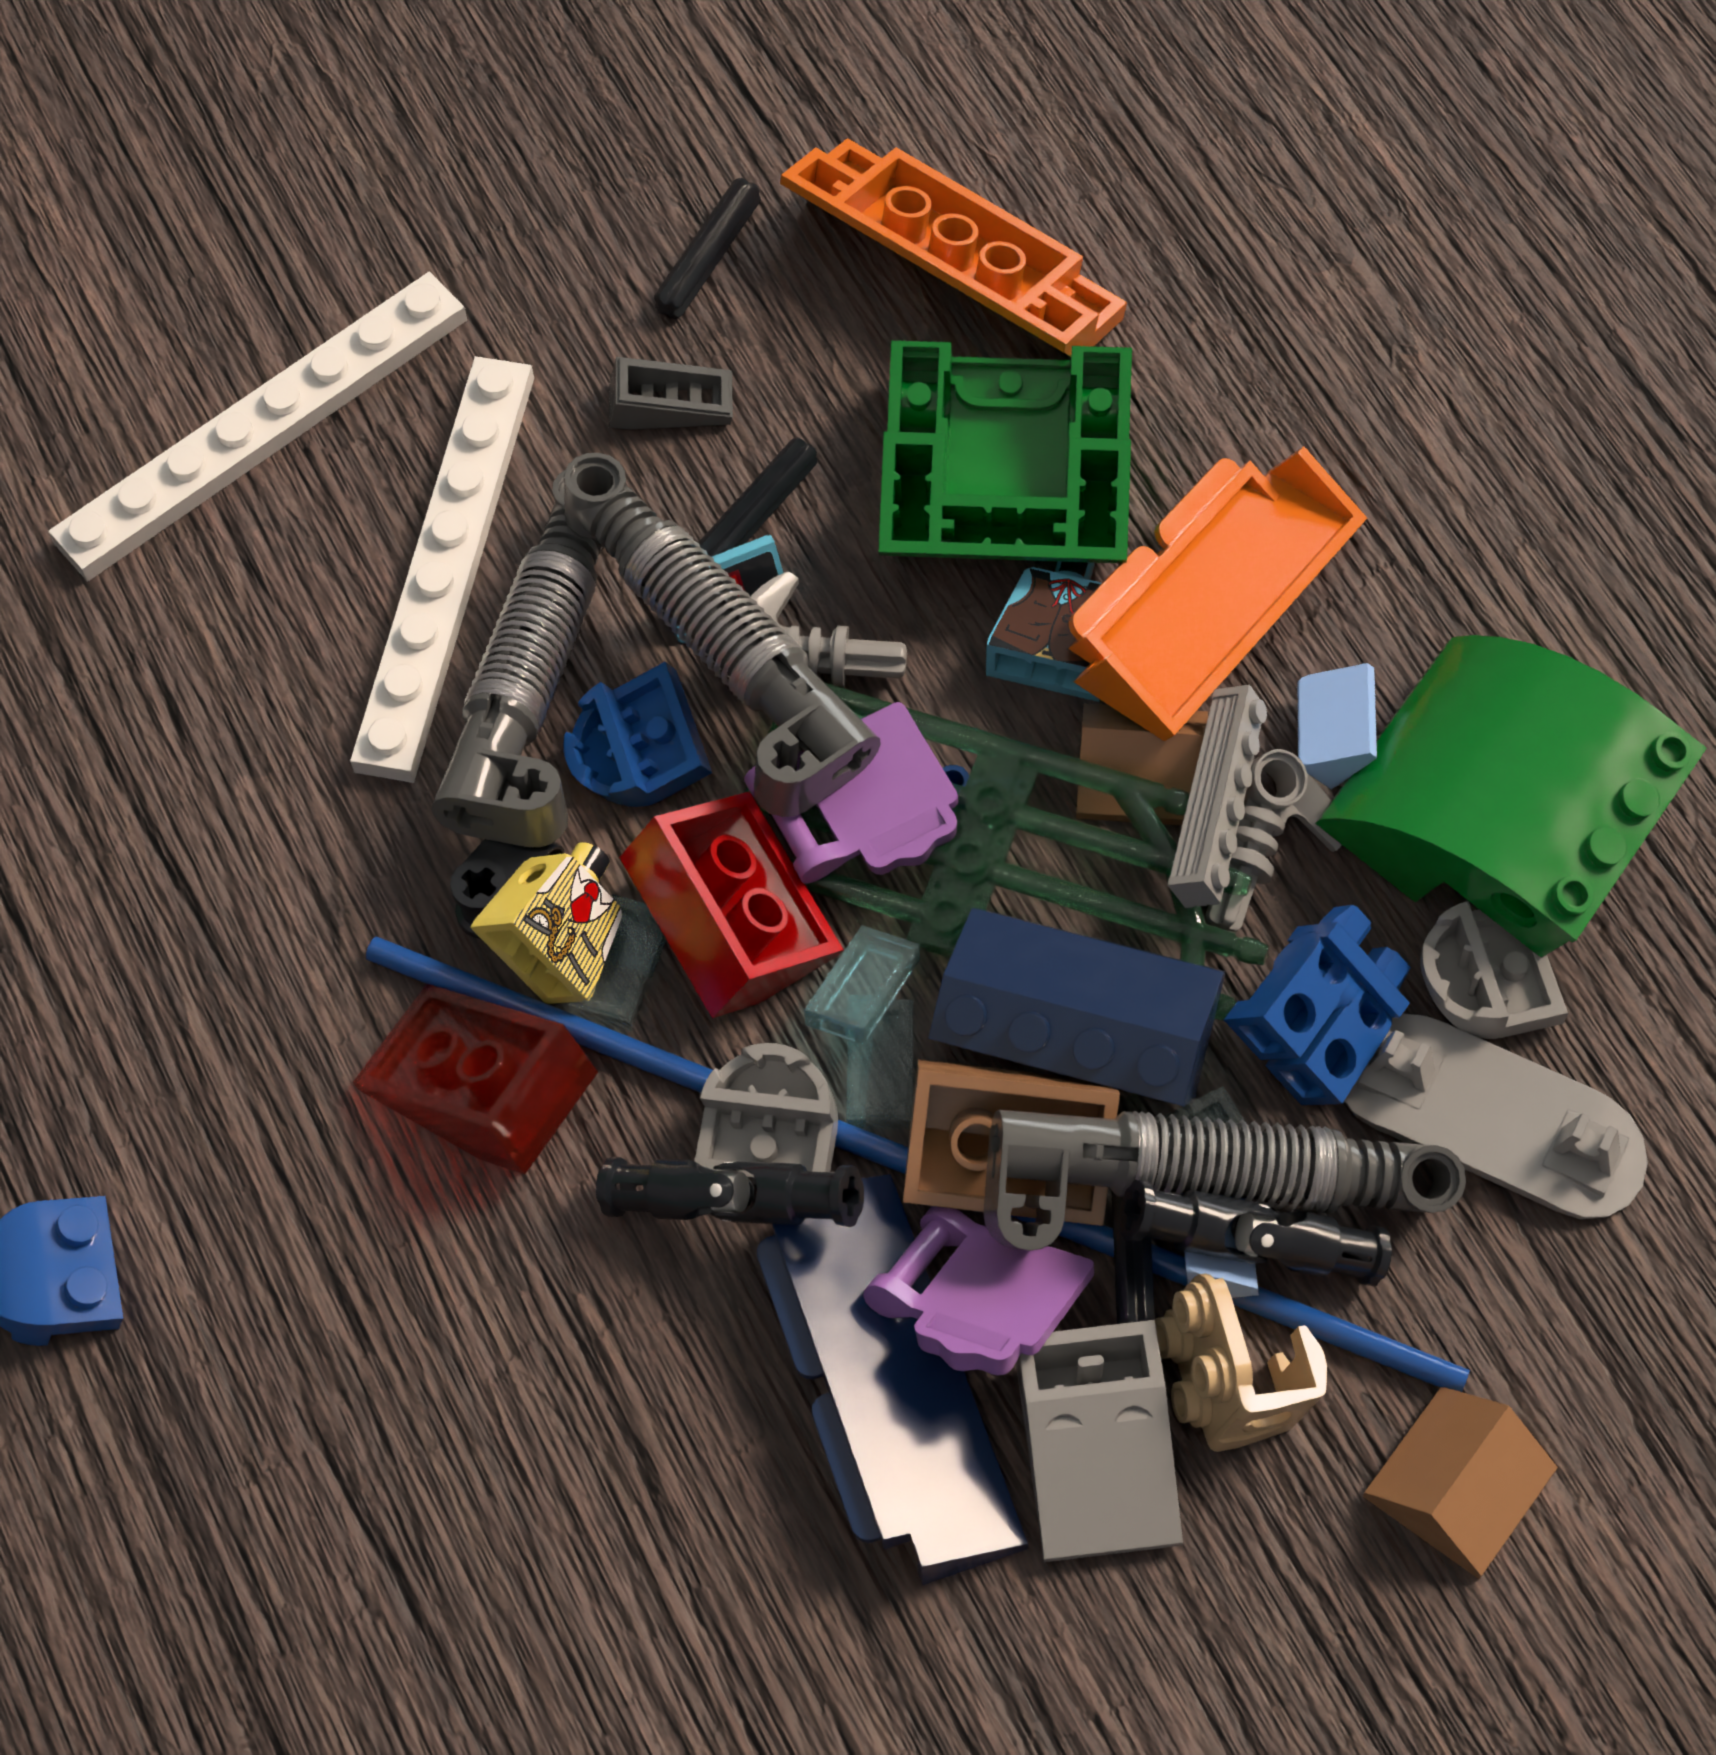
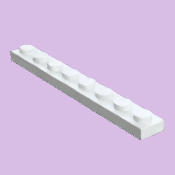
M430 271L50 529L48 532L54 545L87 582L466 322L465 307Z
M477 356L474 358L350 760L354 773L411 783L415 781L533 385L532 365Z

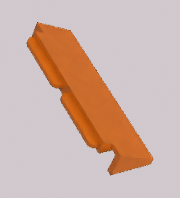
M1304 446L1270 469L1265 475L1251 461L1239 467L1231 459L1224 458L1219 460L1156 525L1154 534L1156 541L1162 549L1157 554L1146 546H1140L1133 550L1127 556V563H1121L1071 615L1069 629L1076 638V641L1068 649L1090 663L1074 680V683L1165 742L1176 735L1365 522L1367 517Z

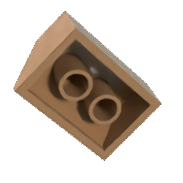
M918 1059L909 1129L903 1203L984 1212L989 1136L992 1119L997 1110L1115 1119L1117 1117L1120 1096L1118 1089L1068 1076ZM1007 1178L1005 1193L1045 1196L1046 1181ZM1067 1184L1064 1221L1103 1226L1108 1187ZM1025 1203L1023 1207L1012 1208L1011 1215L1031 1218H1036L1037 1216L1036 1209L1026 1207Z

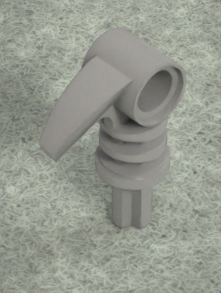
M788 571L763 584L750 598L757 601V605L764 608L765 613L771 615L772 620L777 622L779 615L797 588L799 578ZM779 624L780 628L786 630L787 635L793 637L794 641L802 646V649L808 655L809 668L819 678L821 674H831L833 687L845 688L847 675L899 679L905 674L907 649L906 645L902 642L849 639V626L837 625L833 630L831 638L822 637L821 627H813L810 636H800L799 626L784 627Z
M1275 749L1253 760L1251 768L1252 784L1247 788L1244 799L1245 815L1239 821L1236 834L1237 850L1231 856L1228 869L1230 874L1229 884L1227 887H1224L1221 903L1219 905H1208L1205 914L1206 921L1217 929L1237 932L1242 927L1256 883L1263 884L1271 881L1274 866L1266 857L1276 854L1278 843L1273 836L1283 834L1288 817L1298 818L1331 852L1337 851L1342 846V844L1315 824L1331 801L1320 785L1307 773L1302 761L1290 751ZM1262 771L1268 773L1273 778L1277 789L1276 797L1270 795L1264 789L1261 783Z

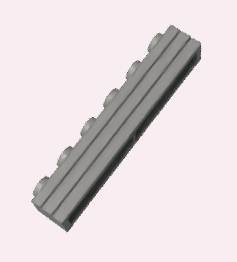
M1250 684L1215 689L1213 692L1209 716L1168 881V887L1185 908L1207 906V904L1219 905L1222 900L1224 887H1227L1229 884L1230 874L1228 869L1231 856L1237 850L1236 834L1239 821L1245 815L1244 799L1247 788L1252 784L1251 768L1254 755L1258 754L1260 748L1259 733L1261 724L1267 718L1266 705L1257 696Z

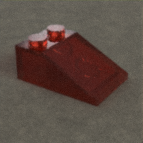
M426 984L352 1083L359 1091L474 1157L525 1175L598 1074V1071L564 1024Z

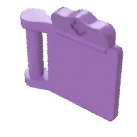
M893 703L861 719L880 738L881 745L878 753L860 774L816 804L837 841L818 845L801 814L792 817H780L772 814L796 856L793 867L803 883L815 882L825 877L848 860L860 854L867 867L873 873L880 875L886 874L899 866L921 865L929 858L935 848L948 843L956 835L957 819L952 808L958 804L957 792L905 705L902 703ZM803 751L798 753L797 770H799L800 757L804 753ZM755 766L744 777V782L753 797H755Z
M931 1206L920 1221L922 1231L888 1273L875 1276L864 1290L863 1297L868 1306L879 1315L888 1318H917L918 1320L914 1327L918 1346L927 1353L942 1357L954 1370L968 1371L978 1369L993 1375H1004L1014 1367L1021 1353L1034 1355L1039 1352L1094 1276V1262L1088 1258L1050 1246L1027 1251L1002 1245L990 1235L986 1226L975 1223L959 1210ZM943 1246H959L922 1294L911 1288Z

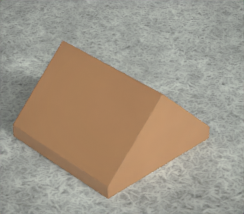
M1084 703L1076 819L1182 826L1208 720V711H1196L1175 736L1164 742L1109 705Z
M1440 1387L1366 1489L1363 1497L1480 1580L1558 1467L1509 1405Z

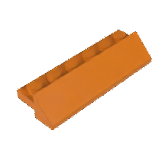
M847 138L828 154L818 148H814L781 174V185L1070 357L1072 346H1095L1124 318L1127 306L1126 301L1080 275L1083 261L1082 255L897 147L883 158H880Z

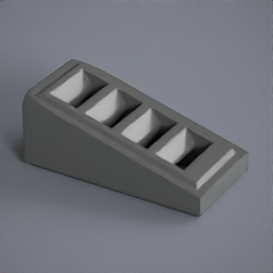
M616 357L609 382V428L634 430L731 424L733 418L732 370ZM712 389V404L702 403L701 390ZM688 390V401L678 400V391ZM663 391V398L654 397V392ZM639 392V395H632L629 393Z

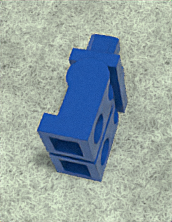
M1354 905L1334 907L1319 924L1297 926L1287 940L1289 944L1275 959L1272 971L1249 1000L1238 1001L1224 1018L1229 1027L1260 1060H1269L1265 1066L1301 1105L1342 1104L1388 1034L1392 1025V1018H1400L1410 1004L1400 993L1399 989L1411 967L1398 952L1388 947L1372 948L1368 955L1362 950L1359 945L1371 930V922Z

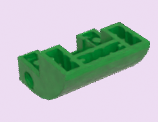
M891 340L887 432H884L879 556L1127 563L1131 460L1129 430L1132 348L1072 346L1071 360L952 357L951 342Z
M1479 635L1452 637L1444 645L1376 739L1377 759L1345 781L1315 824L1412 901H1418L1445 882L1542 958L1569 941L1573 943L1578 939L1707 748L1638 694L1602 672L1571 657L1532 643L1504 637Z

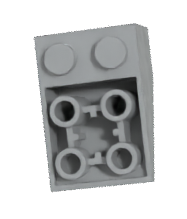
M1155 1320L1052 1332L1038 1353L1034 1355L1021 1353L1016 1362V1370L1044 1562L1182 1546L1183 1538L1166 1387Z

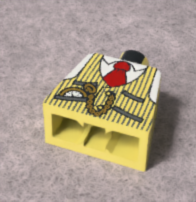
M578 843L571 855L564 853L531 857L524 861L476 917L470 927L546 1004L590 1000L622 918L620 905L599 884L610 864L609 857L600 848L589 843Z

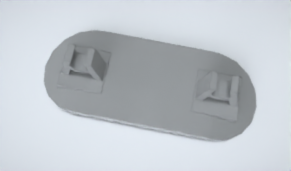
M1403 1013L1400 1018H1392V1025L1388 1034L1344 1100L1353 1115L1372 1128L1406 1143L1438 1145L1448 1148L1459 1157L1465 1170L1556 1212L1577 1219L1606 1218L1629 1206L1643 1187L1648 1165L1644 1138L1631 1115L1613 1099L1589 1086L1428 1016Z

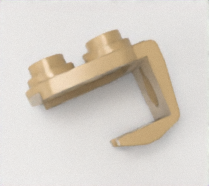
M1207 1273L1195 1276L1186 1285L1184 1291L1175 1293L1172 1309L1167 1310L1164 1317L1155 1319L1160 1356L1162 1359L1171 1358L1173 1362L1177 1363L1182 1377V1381L1175 1382L1171 1390V1400L1175 1416L1180 1423L1190 1422L1195 1428L1201 1427L1210 1449L1215 1452L1240 1448L1291 1430L1326 1392L1327 1363L1324 1352L1306 1326H1298L1290 1335L1296 1356L1292 1362L1288 1361L1283 1352L1275 1353L1267 1362L1276 1392L1255 1395L1252 1386L1253 1371L1231 1294L1223 1278L1214 1279Z

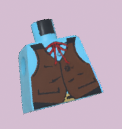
M1058 561L1055 572L1035 567L1024 570L989 635L986 647V676L1097 702L1100 701V699L1074 683V680L1090 663L1068 649L1076 641V638L1069 629L1071 615L1102 584L1101 582L1090 580L1095 566L1094 563Z

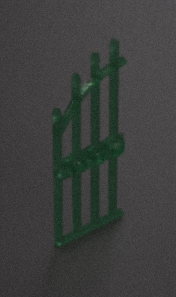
M825 683L860 719L893 704ZM908 707L906 709L924 739L977 754L966 786L952 783L958 795V804L952 808L956 810V835L948 843L935 848L924 862V864L934 866L922 900L835 872H831L815 882L804 883L811 892L912 923L906 938L908 943L924 947L926 951L948 958L951 957L971 909L975 907L987 911L996 886L1181 943L1180 960L1205 966L1206 951L1227 958L1234 956L1237 958V961L1249 965H1264L1269 951V946L1257 939L1247 936L1239 938L1234 932L1206 924L1201 906L1185 908L1170 888L1176 914L1005 862L1017 830H1022L1165 874L1168 883L1177 850V843L1152 808L1163 807L1166 812L1185 815L1190 793L1175 787L1167 789L1164 787V784ZM773 721L768 734L778 728ZM1040 773L1113 795L1144 841L1027 806L1038 774ZM747 785L743 793L750 791ZM753 797L754 800L756 801L757 805L759 806L760 810L762 811V813H763V814H766V815L772 816V814H770V813L767 812L765 809H763V808L759 805V803H758V801L756 800V798ZM816 805L801 813L808 828L833 835ZM1229 867L1230 880L1228 886L1224 887L1223 892L1231 895L1247 896L1251 887L1252 877L1241 870ZM1220 994L1214 1019L1225 1022L1224 1018L1237 1003L1234 997Z

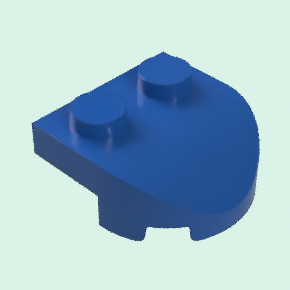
M666 662L659 664L614 690L602 682L592 687L578 702L582 712L575 723L573 733L566 732L564 734V755L572 775L588 789L619 805L642 807L655 804L712 773L677 670Z
M106 1196L29 1202L12 1209L0 1219V1327L11 1333L12 1340L27 1345L47 1346L51 1335L120 1328L123 1321V1312Z

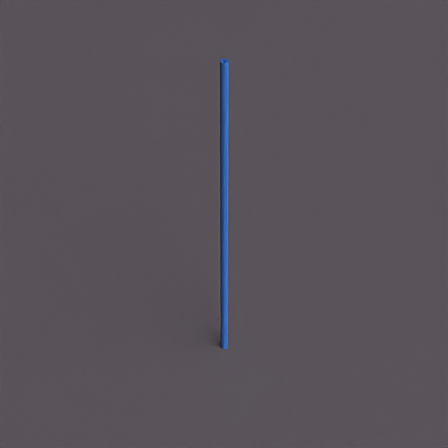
M375 936L367 948L366 960L699 1093L702 1092L707 1078L713 1071L710 1068ZM838 1120L835 1147L905 1174L907 1146ZM1011 1215V1217L1026 1223L1035 1222L1036 1218ZM1064 1221L1062 1231L1058 1236L1114 1257L1113 1228L1106 1225L1099 1226ZM1151 1244L1153 1273L1186 1286L1188 1280L1185 1257ZM1258 1286L1259 1295L1232 1298L1234 1306L1294 1330L1298 1326H1306L1314 1338L1437 1387H1445L1462 1392L1470 1372L1469 1369Z

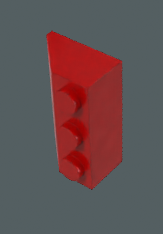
M750 791L654 816L619 857L712 1019L765 1001L836 958L844 950L806 885L799 878L790 858Z

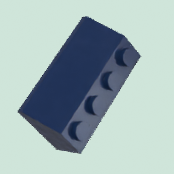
M974 907L969 913L943 974L928 1039L1185 1106L1194 1100L1226 971Z

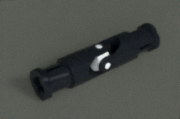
M610 1157L604 1161L602 1168L598 1172L596 1198L602 1213L608 1217H620L626 1211L651 1212L653 1217L667 1220H689L711 1214V1216L721 1221L799 1225L806 1218L833 1219L837 1226L850 1228L856 1225L858 1217L863 1210L864 1185L858 1168L852 1165L840 1166L835 1172L807 1171L806 1167L802 1164L736 1161L724 1162L710 1169L697 1162L684 1159H659L653 1165L628 1164L627 1160L622 1157ZM737 1171H747L751 1173L756 1179L757 1196L755 1204L750 1210L744 1213L740 1212H743L745 1208L752 1203L755 1195V1190L752 1182L748 1179L746 1174ZM618 1183H620V1190H617L615 1187ZM639 1185H643V1190L637 1191L636 1188Z
M1134 1180L1131 1186L1126 1189L1119 1213L1120 1232L1124 1240L1140 1242L1144 1237L1174 1242L1177 1250L1252 1264L1266 1263L1267 1258L1279 1260L1293 1272L1325 1277L1330 1272L1356 1276V1279L1362 1285L1377 1286L1380 1280L1385 1278L1391 1262L1392 1247L1390 1244V1234L1384 1227L1370 1225L1365 1230L1339 1226L1333 1217L1300 1211L1276 1212L1264 1204L1194 1190H1187L1182 1195L1154 1190L1150 1182ZM1232 1220L1231 1233L1235 1239L1237 1249L1225 1247V1232Z

